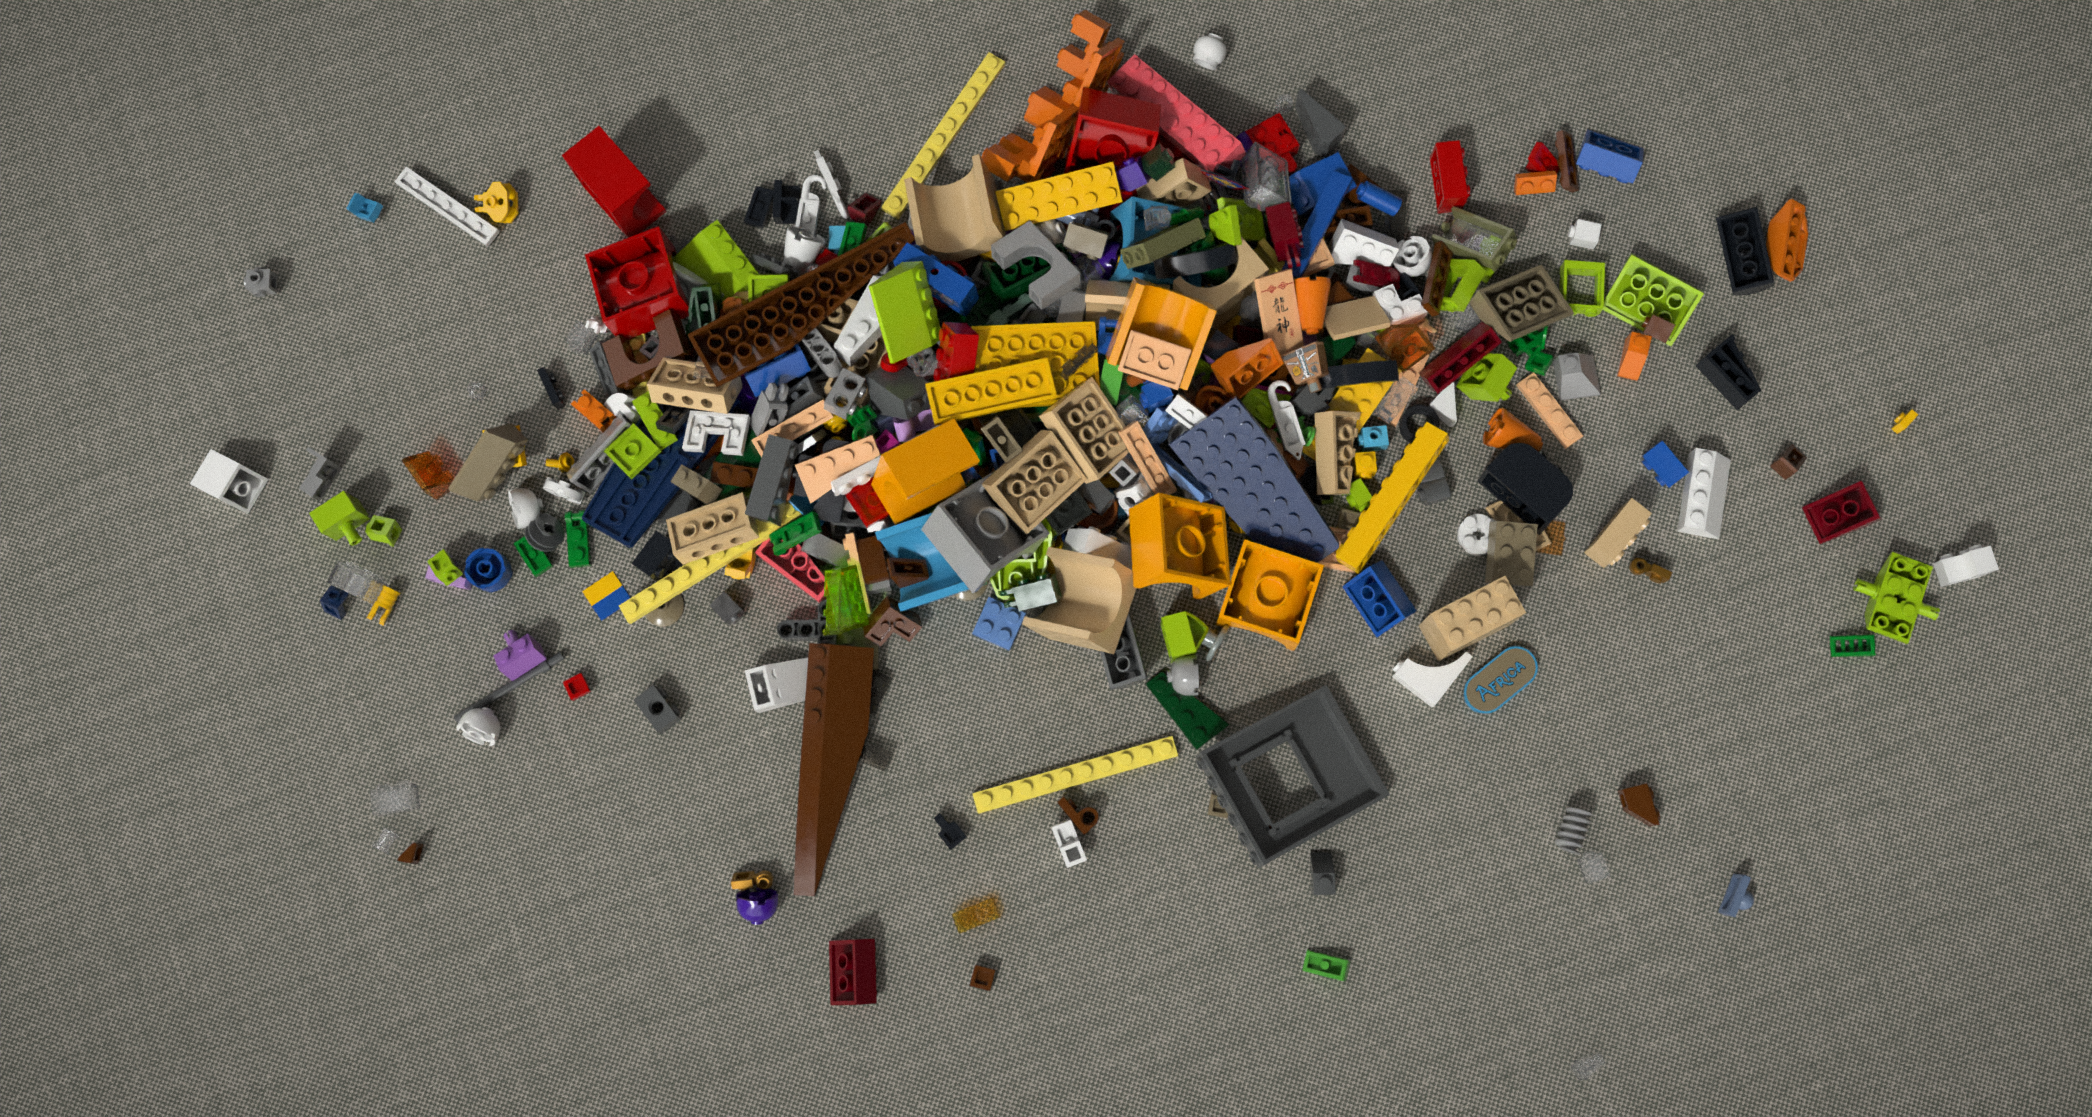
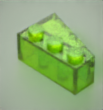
M856 564L825 570L824 597H827V603L823 616H826V629H823V636L842 634L869 625Z

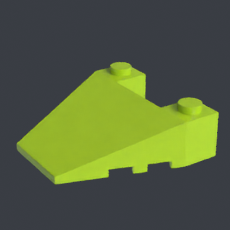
M1046 518L1041 523L1048 530L1049 535L1032 556L1026 560L1022 556L1016 558L990 578L998 600H1014L1013 593L1001 596L1000 591L1014 587L1020 579L1029 577V580L1037 579V575L1047 572L1050 557L1046 553L1048 547L1054 548L1057 535Z

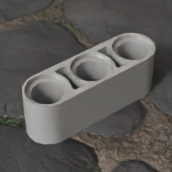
M816 328L813 329L802 339L805 348L826 376L830 378L839 376L843 367L835 351Z
M819 533L803 542L801 551L836 568L849 571L847 559L850 558L849 550L845 551L844 545Z

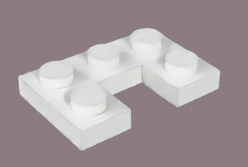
M690 410L682 449L688 452L704 453L708 434L724 435L721 449L723 454L743 456L751 418L747 414H724Z

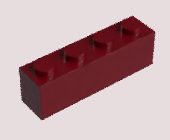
M1480 322L1418 374L1431 390L1439 394L1502 342L1492 327L1484 322Z

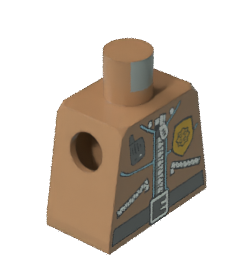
M1313 342L1281 355L1297 385L1307 383L1310 393L1322 390L1319 378L1329 373L1323 342Z

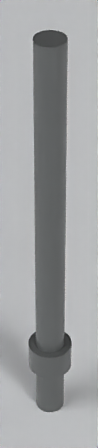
M559 652L548 660H544L514 681L509 682L454 715L455 721L459 723L461 717L469 710L482 709L540 673L548 672L552 669V666L564 660L565 657Z

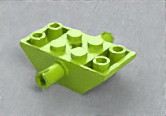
M1891 552L1877 574L1874 584L1858 578L1854 583L1857 586H1853V591L1870 596L1865 610L1866 629L1908 644L1918 614L1936 620L1939 616L1940 608L1923 603L1922 601L1933 566Z

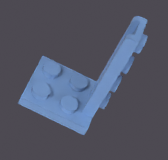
M1157 407L1143 428L1150 444L1169 477L1177 481L1176 484L1180 488L1187 490L1195 501L1201 503L1211 501L1213 494L1205 490L1193 475L1159 447L1167 439L1169 430L1177 424L1178 420L1165 411L1167 407Z

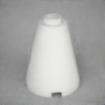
M791 226V229L788 227L786 231L783 262L793 266L792 270L799 273V277L805 274L823 248L825 239L819 234L816 237L811 235L812 231Z

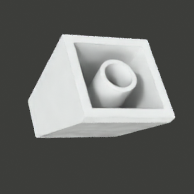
M210 449L190 484L248 514L269 479Z

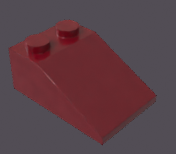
M1859 481L1801 507L1820 545L1883 520L1863 481Z

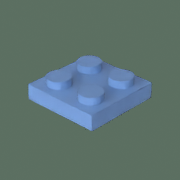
M988 597L972 635L1010 651L1026 613L1014 607L1005 608L1002 602Z

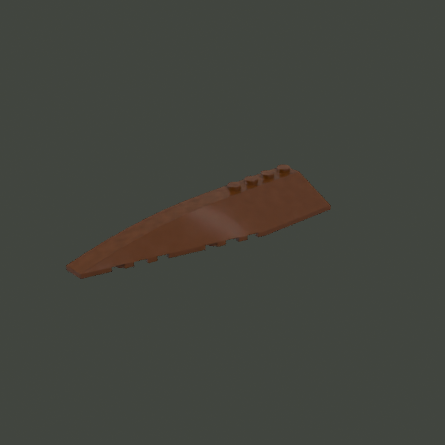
M906 222L689 333L688 337L716 387L718 388L791 350L864 286L873 275L875 276L897 257L906 243L911 244L915 241V237Z
M809 643L798 791L794 895L815 896L823 868L830 852L829 850L857 769L865 739L869 732L875 648Z

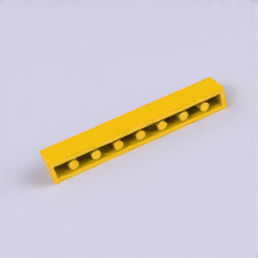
M1428 422L1423 427H1419L1413 443H1409L1406 446L1404 456L1401 460L1396 461L1390 477L1387 476L1383 480L1381 490L1378 494L1375 493L1370 500L1371 505L1367 511L1364 510L1360 514L1358 524L1350 529L1347 534L1348 539L1344 544H1340L1336 550V558L1339 563L1357 574L1362 571L1449 442L1448 433Z

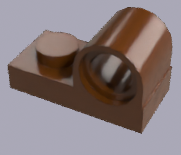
M1063 797L1057 802L1084 836L1098 823V813L1094 808L1086 807L1077 813L1075 810L1078 807L1070 798L1066 800ZM1087 812H1091L1095 816L1094 821L1089 824L1083 821V815Z

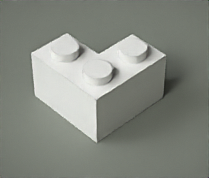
M1393 284L1376 290L1373 293V296H1375L1391 322L1390 327L1386 328L1388 334L1425 318L1428 313L1421 305L1422 297L1420 294L1401 301Z
M1981 544L1960 551L1958 556L1953 557L1952 553L1940 556V561L1933 563L1941 587L1979 578L1999 570L1991 545L1983 548Z

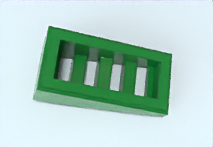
M1874 635L1829 636L1831 657H1874L1876 655ZM1862 640H1866L1867 651L1864 652ZM1836 641H1840L1841 652H1837ZM1845 641H1849L1850 652L1845 650ZM1854 641H1858V652H1854Z

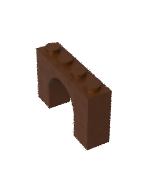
M669 309L653 317L659 336V348L656 355L646 363L638 364L629 339L618 335L602 343L617 387L624 390H632L637 387L636 385L648 382L663 357L684 361L694 357L678 313Z

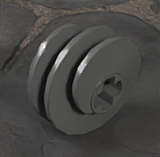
M545 513L539 514L534 521L529 523V526L524 531L527 542L534 549L543 552L555 550L564 539L562 524L552 515Z

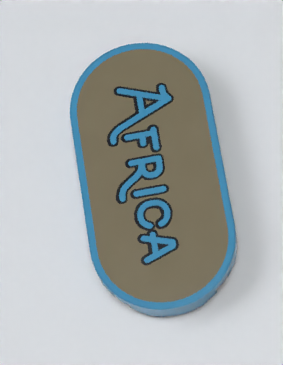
M1513 646L1505 649L1466 681L1463 694L1465 703L1471 710L1477 713L1489 714L1495 712L1535 679L1538 671L1536 658L1529 650L1523 647Z

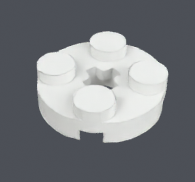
M547 477L543 486L545 491L557 497L566 498L567 501L581 504L585 492L580 489L570 488L571 485L561 480L558 482L550 477Z
M1474 514L1466 517L1457 530V540L1467 553L1476 556L1487 553L1490 521H1495L1494 519L1483 514ZM1480 530L1483 536L1480 540H1477L1473 532Z

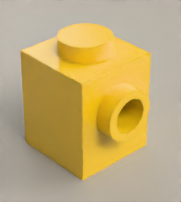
M1375 451L1355 453V457L1352 458L1354 478L1366 480L1375 476L1377 472Z

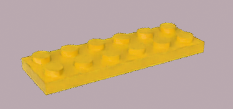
M1114 162L995 191L1005 231L1019 228L1028 221L1036 224L1123 202Z
M1367 348L1358 363L1387 360ZM1393 382L1341 386L1328 404L1330 408L1324 412H1361L1360 419L1356 421V428L1359 433ZM1315 435L1310 446H1303L1302 452L1314 461H1316Z
M1048 358L925 384L935 426L944 424L952 419L959 421L1057 399Z

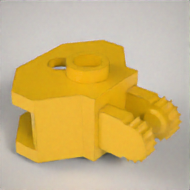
M492 182L487 192H484L483 195H474V200L483 201V207L474 208L475 213H488L494 222L512 223L519 213L518 193L510 183ZM509 200H512V201H513V205H512L511 207H510V201H509Z

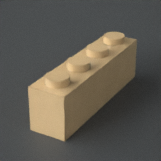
M1328 411L1314 413L1317 495L1350 494L1353 467L1350 465L1351 459L1355 457L1356 449L1353 448L1354 437L1358 436L1356 421L1360 419L1361 412Z

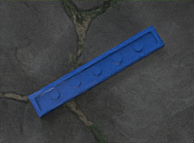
M1335 171L1330 177L1302 230L1304 248H1300L1301 256L1299 259L1301 266L1296 267L1294 258L1291 259L1294 279L1302 278L1352 183V177ZM1287 261L1282 270L1288 269Z

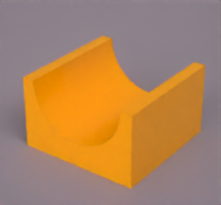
M1133 277L1106 352L1107 362L1114 366L1120 365L1131 330L1191 349L1179 386L1181 389L1188 390L1217 310L1211 303Z
M952 419L881 454L871 485L894 524L897 525L944 502L967 488L960 473L979 464L980 459L956 420Z
M1157 493L1129 508L1134 588H1143L1159 583H1185L1192 585L1193 599L1200 600L1231 585L1225 507Z
M1244 539L1230 580L1231 585L1228 586L1216 625L1220 627L1228 625L1229 627L1256 632L1272 638L1286 646V649L1294 651L1300 642L1324 565Z

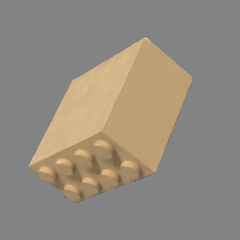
M1503 576L1431 613L1419 625V628L1439 662L1510 626L1526 614V611L1506 576Z

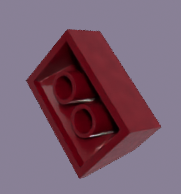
M875 939L829 941L830 1005L877 1004Z

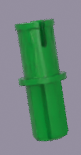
M1201 207L1189 210L1181 209L1178 213L1166 216L1167 225L1185 224L1196 218L1201 220L1204 218V211Z

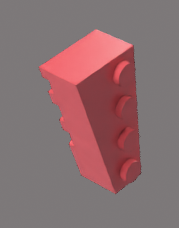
M769 538L756 550L755 553L758 557L818 603L828 599L835 590L810 557L801 551L802 547L799 544L786 550L784 554L776 556L773 552L774 545L770 542Z

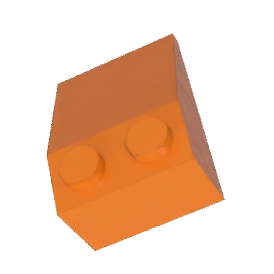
M1268 338L1226 352L1210 366L1222 389L1232 398L1237 395L1241 399L1284 363L1273 340Z

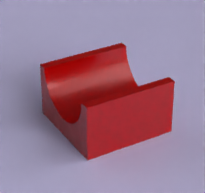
M1083 87L1070 147L1068 146L1064 174L1109 162H1114V165L1119 167L1123 165L1124 160L1132 156L1134 158L1141 156L1146 167L1149 169L1159 134L1162 105ZM1120 189L1122 194L1138 197L1136 189L1131 192Z
M597 126L561 155L581 185L627 238L641 233L667 212L647 189L651 186L650 182L600 126Z
M659 226L584 254L602 321L615 336L620 335L626 339H631L655 330L653 317L669 309L678 313L681 319L689 317V301L680 285L672 260V256L677 254L676 248Z

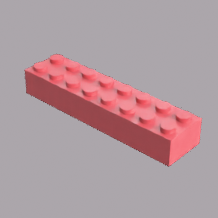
M1135 54L1107 81L1113 94L1161 104L1159 133L1200 168L1223 175L1214 170L1217 163L1230 169L1233 159L1240 161L1246 155L1242 143Z

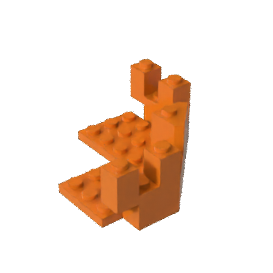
M1087 10L1075 14L1071 22L1073 26L1070 31L1089 42L1085 50L1082 51L1070 44L1062 48L1057 56L1059 60L1056 66L1076 78L1066 82L1062 90L1064 92L1063 96L1046 86L1036 92H1032L1029 96V106L1024 120L1036 127L1033 133L1034 140L1032 144L1018 135L1010 133L1006 137L1003 136L998 145L994 144L990 148H986L981 158L989 171L1007 182L1015 176L1027 183L1052 176L1056 170L1053 167L1058 159H1063L1067 153L1068 146L1070 147L1068 143L1073 137L1083 87L1107 92L1110 88L1107 81L1118 70L1124 56L1121 49L1125 41L1116 38L1112 42L1105 43L1112 25Z

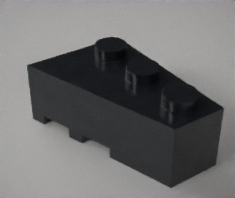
M1732 334L1695 366L1728 402L1738 410L1758 394L1761 388L1751 368H1747L1743 360L1744 355L1742 351L1738 350L1734 342L1735 337Z

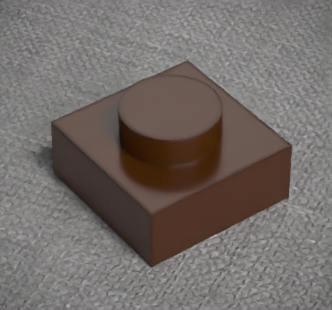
M975 965L969 986L991 991L996 970Z

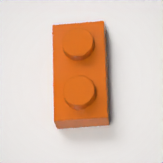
M1556 171L1516 174L1514 193L1515 195L1555 192L1557 173Z

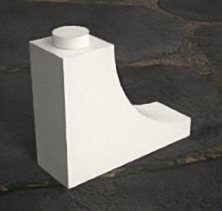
M1465 652L1456 661L1440 667L1423 666L1407 658L1404 662L1400 660L1393 668L1395 674L1392 677L1430 707H1434L1473 656Z

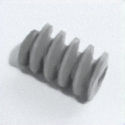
M1568 807L1565 811L1569 815L1563 816V820L1567 823L1560 825L1564 831L1557 833L1562 839H1556L1555 844L1562 850L1580 855L1575 848L1583 847L1578 842V839L1586 838L1581 834V831L1588 832V829L1583 824H1590L1591 821L1586 816H1593V814L1579 808Z

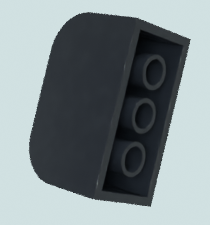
M1514 443L1507 446L1485 469L1477 481L1499 501H1502L1508 509H1511L1524 523L1538 524V535L1562 512L1573 496L1572 483L1563 474L1562 469L1549 462L1545 454L1525 443Z

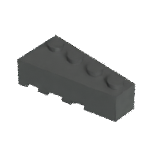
M768 435L745 515L759 521L781 526L794 461L798 455L797 443L789 439Z

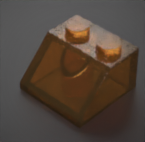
M1417 324L1390 325L1389 328H1386L1375 337L1389 358L1397 360V367L1402 370V373H1405L1436 349Z
M426 451L402 459V462L423 492L435 500H439L450 492L448 488L455 477L448 469L445 470L443 468L444 462L438 454L433 455L431 452Z

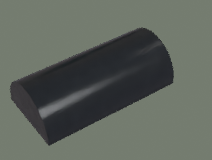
M1753 207L1716 217L1733 295H1750L1774 286V278L1758 208Z
M1211 327L1202 353L1216 361L1226 352L1244 346L1218 329Z

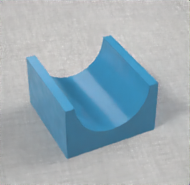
M1131 197L1111 211L1110 219L1121 222L1123 249L1171 227L1167 225L1166 216L1187 208ZM1176 250V251H1174V252H1172V253H1170V254H1168V255L1173 254V256H1175V255H1177L1178 250ZM1121 254L1114 274L1107 281L1132 282L1133 277L1154 284L1170 285L1172 290L1173 281L1178 277L1156 279L1153 262L1127 269ZM1199 273L1181 276L1187 283L1201 287L1202 276Z
M932 513L875 532L877 540L884 545L890 558L926 560L929 574L928 580L900 589V602L898 603L900 611L911 610L969 591V588L921 530Z

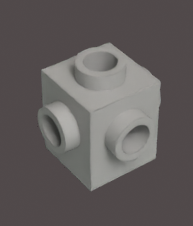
M255 267L254 269L246 270L244 286L253 296L265 297V294H277L278 275L271 269Z

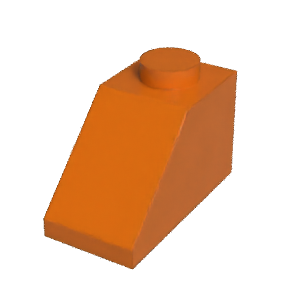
M1631 332L1627 336L1617 376L1635 381L1639 379L1648 356L1652 336Z

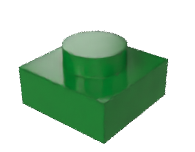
M1538 352L1531 358L1529 357L1525 369L1545 376L1553 361V356Z

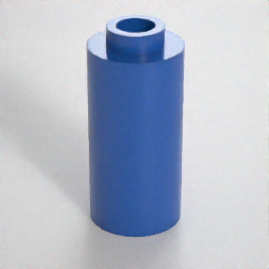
M1368 181L1361 183L1356 190L1358 200L1390 216L1396 215L1401 207L1402 198Z

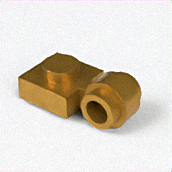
M1635 558L1629 565V569L1634 575H1641L1645 572V575L1649 576L1651 581L1659 584L1667 582L1673 573L1654 563L1651 565L1643 558Z
M766 870L755 874V871L733 873L731 886L732 889L741 891L752 888L754 884L760 889H768L772 885L773 875Z

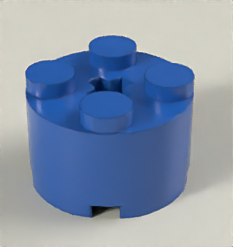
M477 549L467 557L464 572L467 580L472 585L486 592L492 593L504 588L513 575L509 560L494 549Z

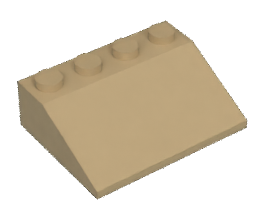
M1093 377L1087 379L1039 415L1047 429L1054 433L1087 478L1086 484L1099 480L1130 453L1118 433L1126 425Z
M1041 430L1022 447V452L1007 463H1004L982 483V486L992 499L1026 534L1087 480L1052 431Z

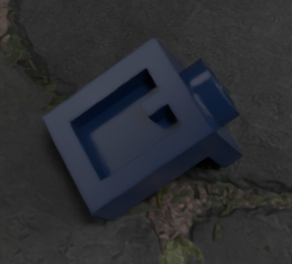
M331 585L319 601L324 612L342 620L346 615L343 603L349 594Z

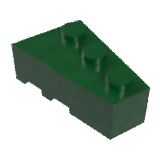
M720 283L700 284L692 288L688 309V324H686L685 328L690 348L694 347L688 334L720 318V309H723Z
M1328 335L1318 341L1324 343L1328 367L1340 365L1356 344L1352 336L1333 340Z

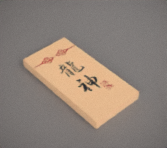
M1285 269L1255 278L1254 282L1264 340L1271 338L1280 356L1303 347L1304 343L1292 269Z

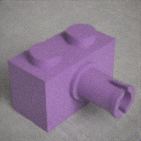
M509 630L510 637H508L507 633L504 634L508 647L495 654L494 659L499 671L514 681L547 658L541 644L532 636L526 634L519 639L515 630Z

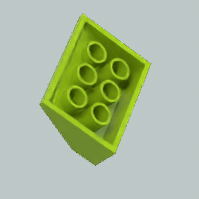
M718 220L699 232L672 259L673 262L690 270L709 284L720 283L721 292L724 293L722 301L732 297L736 292L748 291V275H759Z
M1631 253L1604 299L1603 310L1641 331L1644 330L1641 327L1646 316L1650 317L1652 312L1675 322L1676 325L1666 342L1667 345L1672 347L1704 295V291Z
M923 261L901 262L868 286L890 363L898 362L940 341L939 330L941 327Z

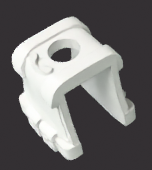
M1140 473L1138 479L1133 477L1124 487L1120 484L1113 491L1127 516H1129V508L1154 496L1142 473Z

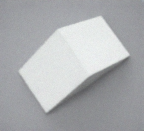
M1454 382L1446 387L1429 405L1436 412L1439 419L1449 427H1453L1457 422Z

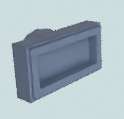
M1742 874L1732 875L1718 913L1724 916L1736 917L1739 909L1747 910L1753 906L1754 896L1750 891L1746 890L1751 879L1750 877Z

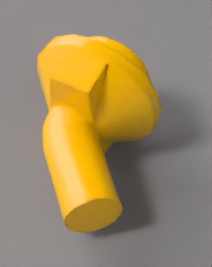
M567 452L562 453L559 456V460L546 459V466L559 468L558 470L561 472H568L575 463L572 455Z

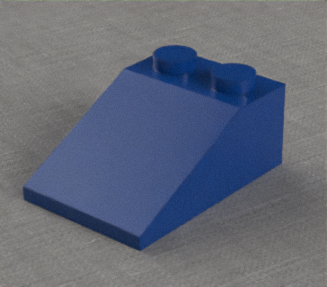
M1339 152L1307 166L1283 180L1287 193L1300 216L1309 218L1334 171L1352 177ZM1353 177L1347 193L1358 187Z

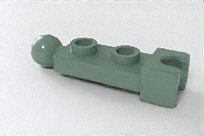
M1024 293L1013 305L1009 303L1002 311L999 309L991 314L986 325H1008L1009 322L1023 314L1033 303V300L1029 297V294Z

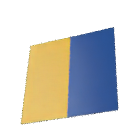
M613 571L582 591L601 621L619 610V605L630 599V596Z

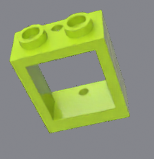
M1451 259L1440 311L1464 312L1486 273L1475 260ZM1462 277L1452 297H1447L1457 278Z
M1564 260L1560 266L1559 291L1566 301L1567 275L1595 277L1594 305L1568 303L1574 312L1573 315L1585 314L1587 317L1599 315L1604 309L1605 263Z

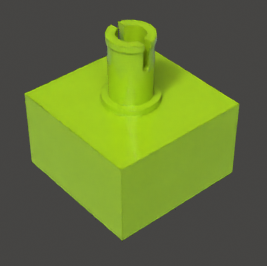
M1488 353L1462 375L1456 387L1471 400L1498 402L1500 398L1507 400L1510 398V395L1506 392L1512 395V390L1507 385L1517 367L1503 354Z
M345 491L337 494L309 513L322 534L335 541L346 536L351 546L357 545L362 541L356 528L371 519L359 499Z

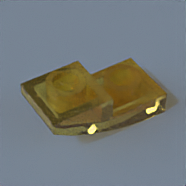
M994 898L987 899L951 914L959 934L1001 917Z

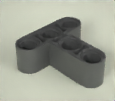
M825 599L818 605V620H784L778 624L777 633L785 641H818L817 644L838 645L839 609L832 600ZM826 606H833L831 614H824L823 611ZM791 626V634L783 635V629ZM806 626H812L813 628L812 633L809 635L803 634V629ZM826 626H833L831 634L825 635L823 633Z

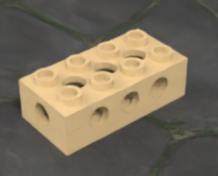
M663 357L648 381L647 386L653 403L728 414L742 389V382L739 376L717 388L703 363Z
M742 492L666 519L673 555L684 565L759 538L755 519L745 515L749 499Z

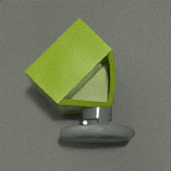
M1187 611L1161 617L1160 622L1170 663H1173L1176 658L1196 654L1202 644L1210 648L1206 661H1211L1229 631V626L1224 625L1217 635L1214 631L1209 630L1204 622Z

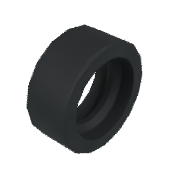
M1414 405L1408 408L1402 415L1399 429L1407 442L1413 443L1416 438L1409 431L1407 425L1409 418L1414 414L1425 415L1429 418L1432 425L1439 428V417L1429 406Z

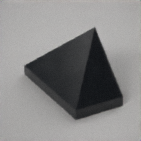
M1316 466L1307 467L1301 484L1313 503L1319 506L1334 504L1332 495H1317Z

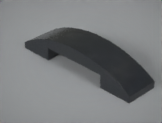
M1224 243L1214 245L1213 248L1175 256L1173 254L1153 261L1156 279H1166L1222 268L1237 263L1235 246Z
M1397 360L1328 367V375L1319 378L1322 389L1399 381Z

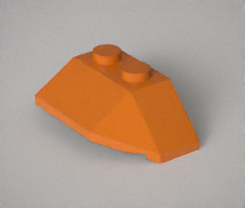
M1789 199L1769 222L1766 239L1771 269L1778 276L1789 282L1794 281L1803 271L1808 239V225L1804 214L1806 208L1794 199Z

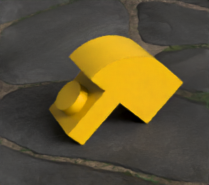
M758 546L730 562L725 567V575L731 576L733 579L750 578L754 569L757 556L755 552Z

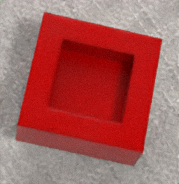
M582 673L563 682L571 701H575L591 692Z

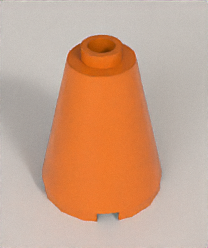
M1327 277L1294 279L1301 328L1303 331H1306V334H1318L1324 325L1331 279Z
M1499 408L1488 422V425H1490L1489 432L1485 431L1483 435V444L1500 449H1505L1514 443L1528 444L1537 451H1540L1543 446L1541 436L1504 408Z

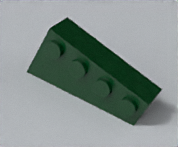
M1063 243L1055 244V247L1060 252H1063L1072 264V256L1066 251L1065 247H1062ZM1036 256L1022 258L1005 270L997 262L990 263L988 261L982 263V275L1002 305L1019 298L1024 293H1028L1029 284L1045 275L1051 269V265L1046 260Z

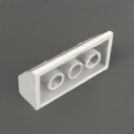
M1695 448L1689 453L1687 463L1689 473L1685 476L1677 532L1719 539L1731 460L1717 451Z

